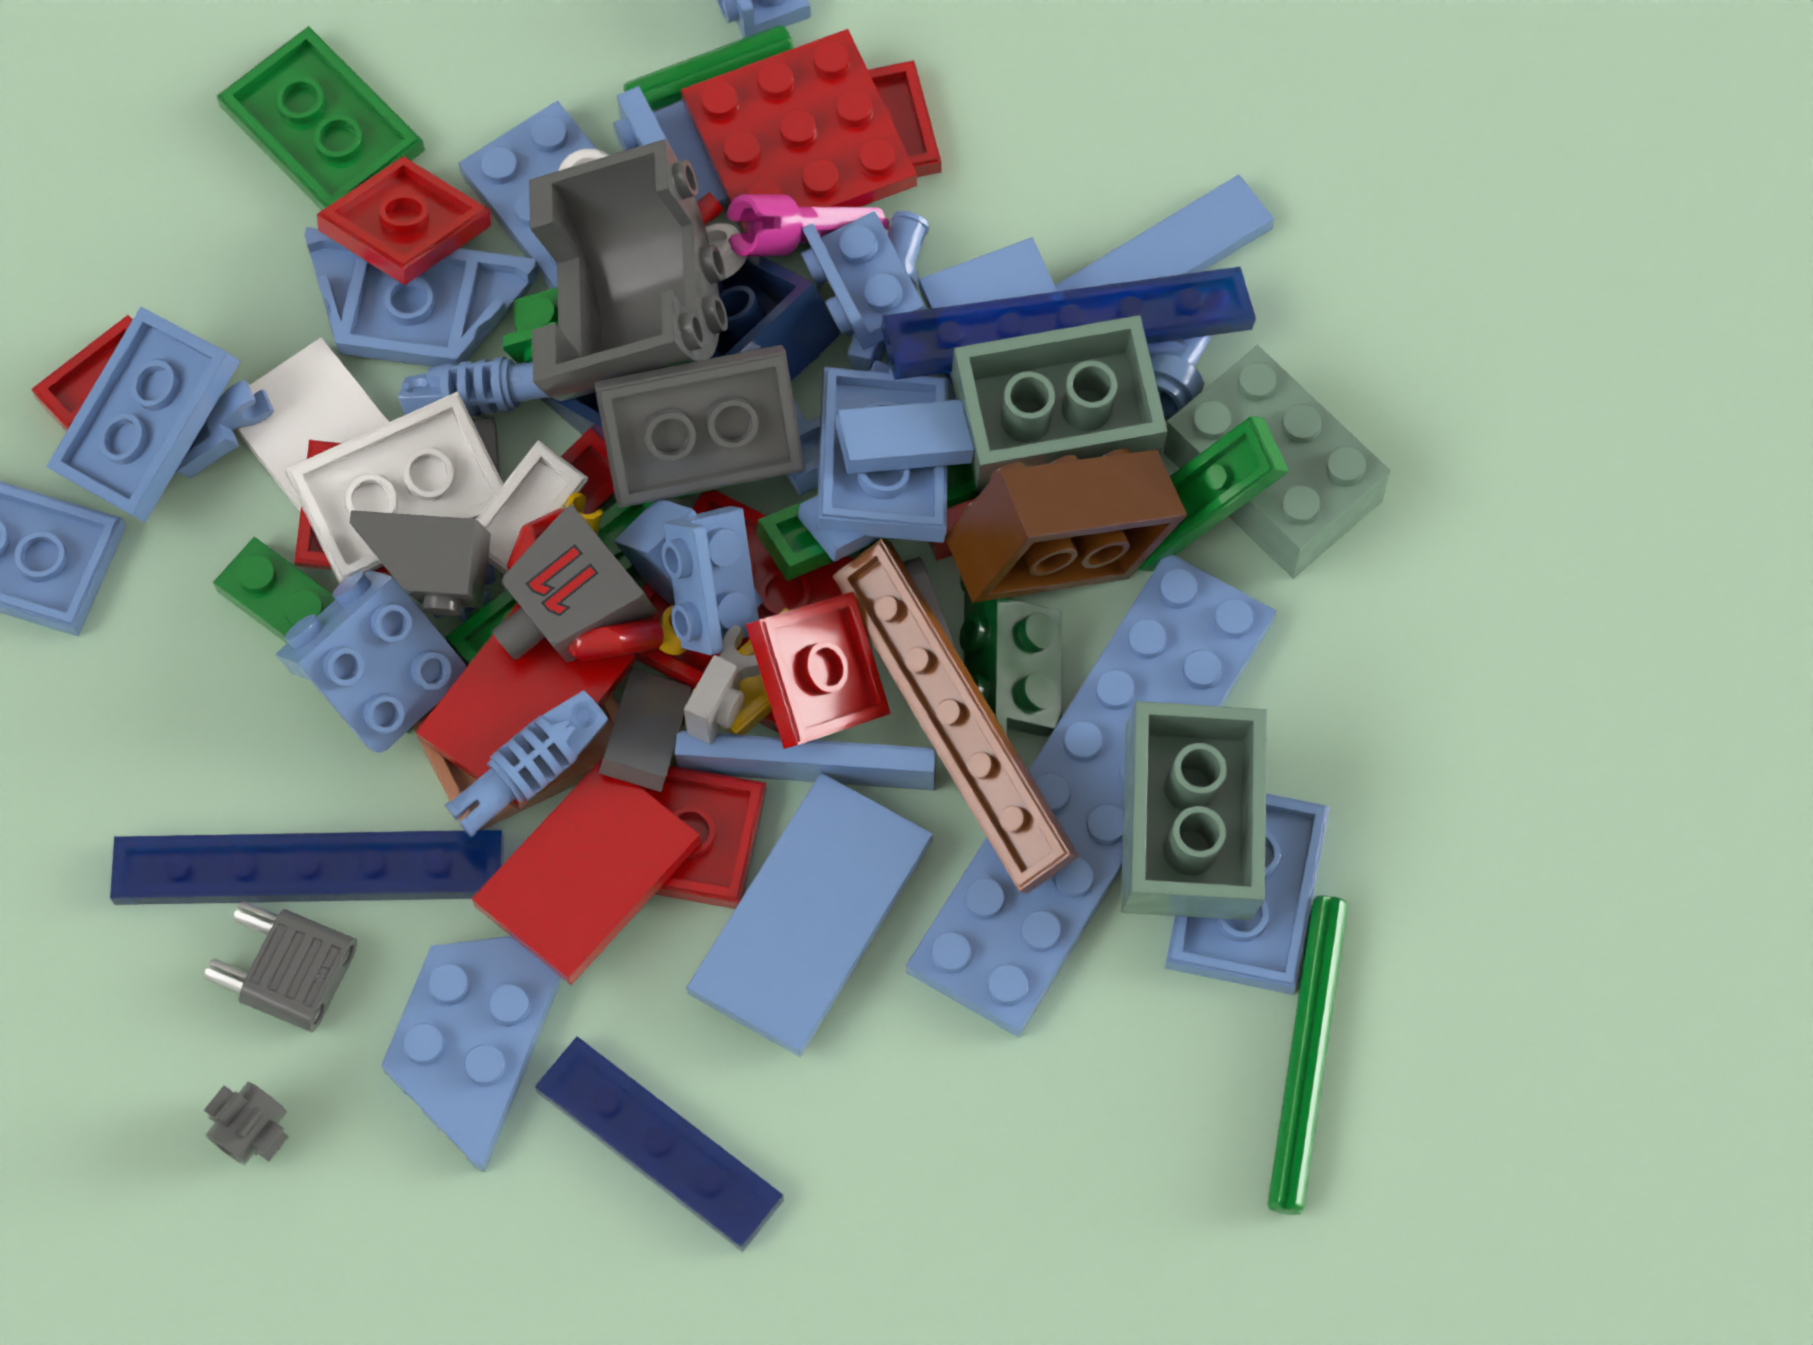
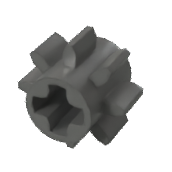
M247 1082L239 1093L237 1091L233 1092L223 1085L203 1110L209 1115L208 1118L214 1122L205 1136L220 1150L244 1166L254 1154L256 1156L259 1154L269 1162L289 1137L283 1132L285 1129L278 1125L287 1113L286 1109L251 1082Z

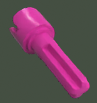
M741 194L734 198L726 216L731 222H746L747 233L732 234L728 239L732 250L737 255L745 257L787 256L793 253L798 244H809L802 228L811 223L814 224L820 237H823L874 210L885 230L890 229V222L887 217H884L883 210L879 207H798L789 195Z

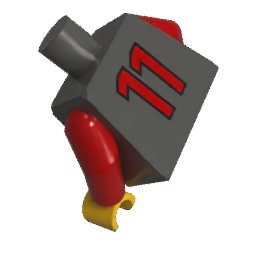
M572 493L568 497L565 509L559 508L521 527L507 562L508 571L501 581L521 608L491 631L515 662L545 638H547L565 662H571L576 659L585 662L627 656L658 648L670 655H679L687 650L681 647V641L672 628L671 614L675 605L665 610L660 621L652 617L658 611L598 537L603 511L597 509L592 514H582L586 502V497L582 493Z

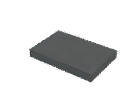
M783 345L594 382L618 508L805 470L787 356Z

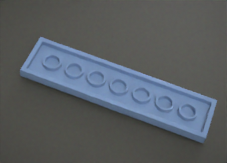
M1175 555L1161 559L1028 770L1079 857L1031 892H1019L986 837L906 964V973L1019 1038L1122 870L1125 726L1135 702L1222 706L1273 624L1276 610Z

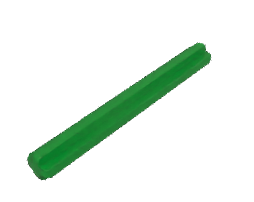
M1327 895L1316 896L1311 907L1267 1203L1270 1210L1287 1215H1299L1305 1206L1348 904L1344 899Z

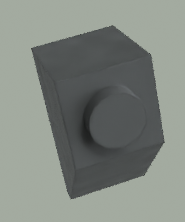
M351 510L349 521L351 526L403 590L417 602L423 604V611L443 616L461 615L462 607L482 608L491 533L477 519Z

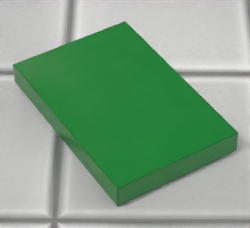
M309 26L216 96L222 110L321 211L404 156L412 161L425 151L423 140Z

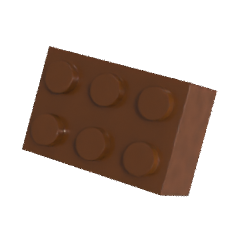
M1117 449L1102 457L1079 460L1077 456L1069 455L1058 458L1049 464L1026 467L1022 462H1015L997 469L991 474L990 482L978 497L964 507L962 510L963 515L946 534L945 539L971 601L975 603L1129 579L1186 517L1187 513L1158 449L1131 453L1129 449Z

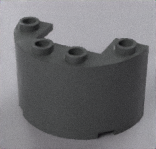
M666 139L529 180L530 229L557 263L558 326L554 323L532 330L533 382L547 396L555 400L567 401L595 393V381L710 359L716 350L719 332L726 331L728 328L727 314L719 297L717 282L725 279V267L718 248L714 244H709L704 222L695 196L698 195L696 175L688 160L679 161Z

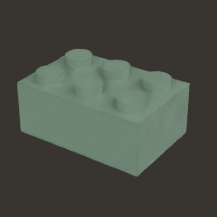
M1140 315L954 348L951 378L956 400H962L974 446V454L970 465L976 492L982 491L987 486L993 472L1015 462H1022L1026 467L1049 464L1058 458L1075 455L1079 460L1102 457L1117 449H1129L1131 453L1158 449L1160 456L1162 455L1168 430Z
M1256 345L1167 421L1168 433L1163 453L1180 469L1248 417H1264L1289 472L1233 512L1229 517L1294 579L1383 501L1390 469L1259 345Z
M1145 701L1135 702L1125 726L1121 913L1252 921L1265 901L1267 709Z

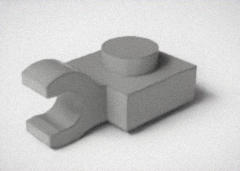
M737 625L732 626L726 632L723 638V652L720 653L719 657L713 656L684 707L687 733L710 745L720 727L730 728L741 710L745 695L740 691V682L747 677L761 674L755 654L745 656L737 652V648L743 640L742 628Z

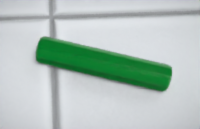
M777 25L627 81L623 85L624 92L639 86L651 110H655L681 100V89L788 51L793 49L794 45L785 26Z

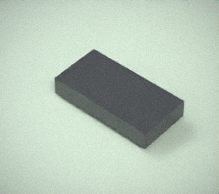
M631 668L599 773L661 792L675 748L677 733L680 731L684 717V707L689 700L692 686Z

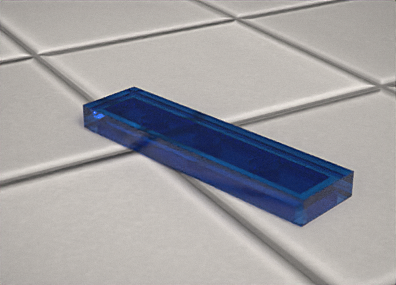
M576 1036L534 1086L539 1095L741 1252L746 1249L784 1201V1195L578 1036Z

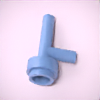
M1210 292L1181 342L1144 332L1164 418L1170 419L1203 391V378L1195 366L1230 306L1227 297L1221 293Z

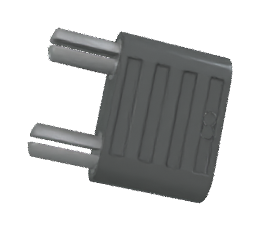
M242 901L237 906L240 911L235 910L234 921L267 935L249 972L218 959H212L208 963L211 969H205V979L239 993V1002L309 1032H314L321 1023L352 961L357 946V939L286 909L277 915Z

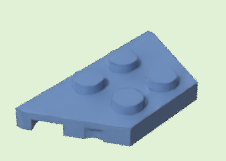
M306 227L305 239L339 354L430 367L451 363L459 365L460 362L468 361L514 306L513 300L521 298L537 279L539 271L537 261L534 258L459 248L407 285H403L324 235L317 228Z
M511 936L431 946L381 1065L390 1079L421 1108L425 1116L440 1131H443L476 1169L485 1171L562 980L559 975Z

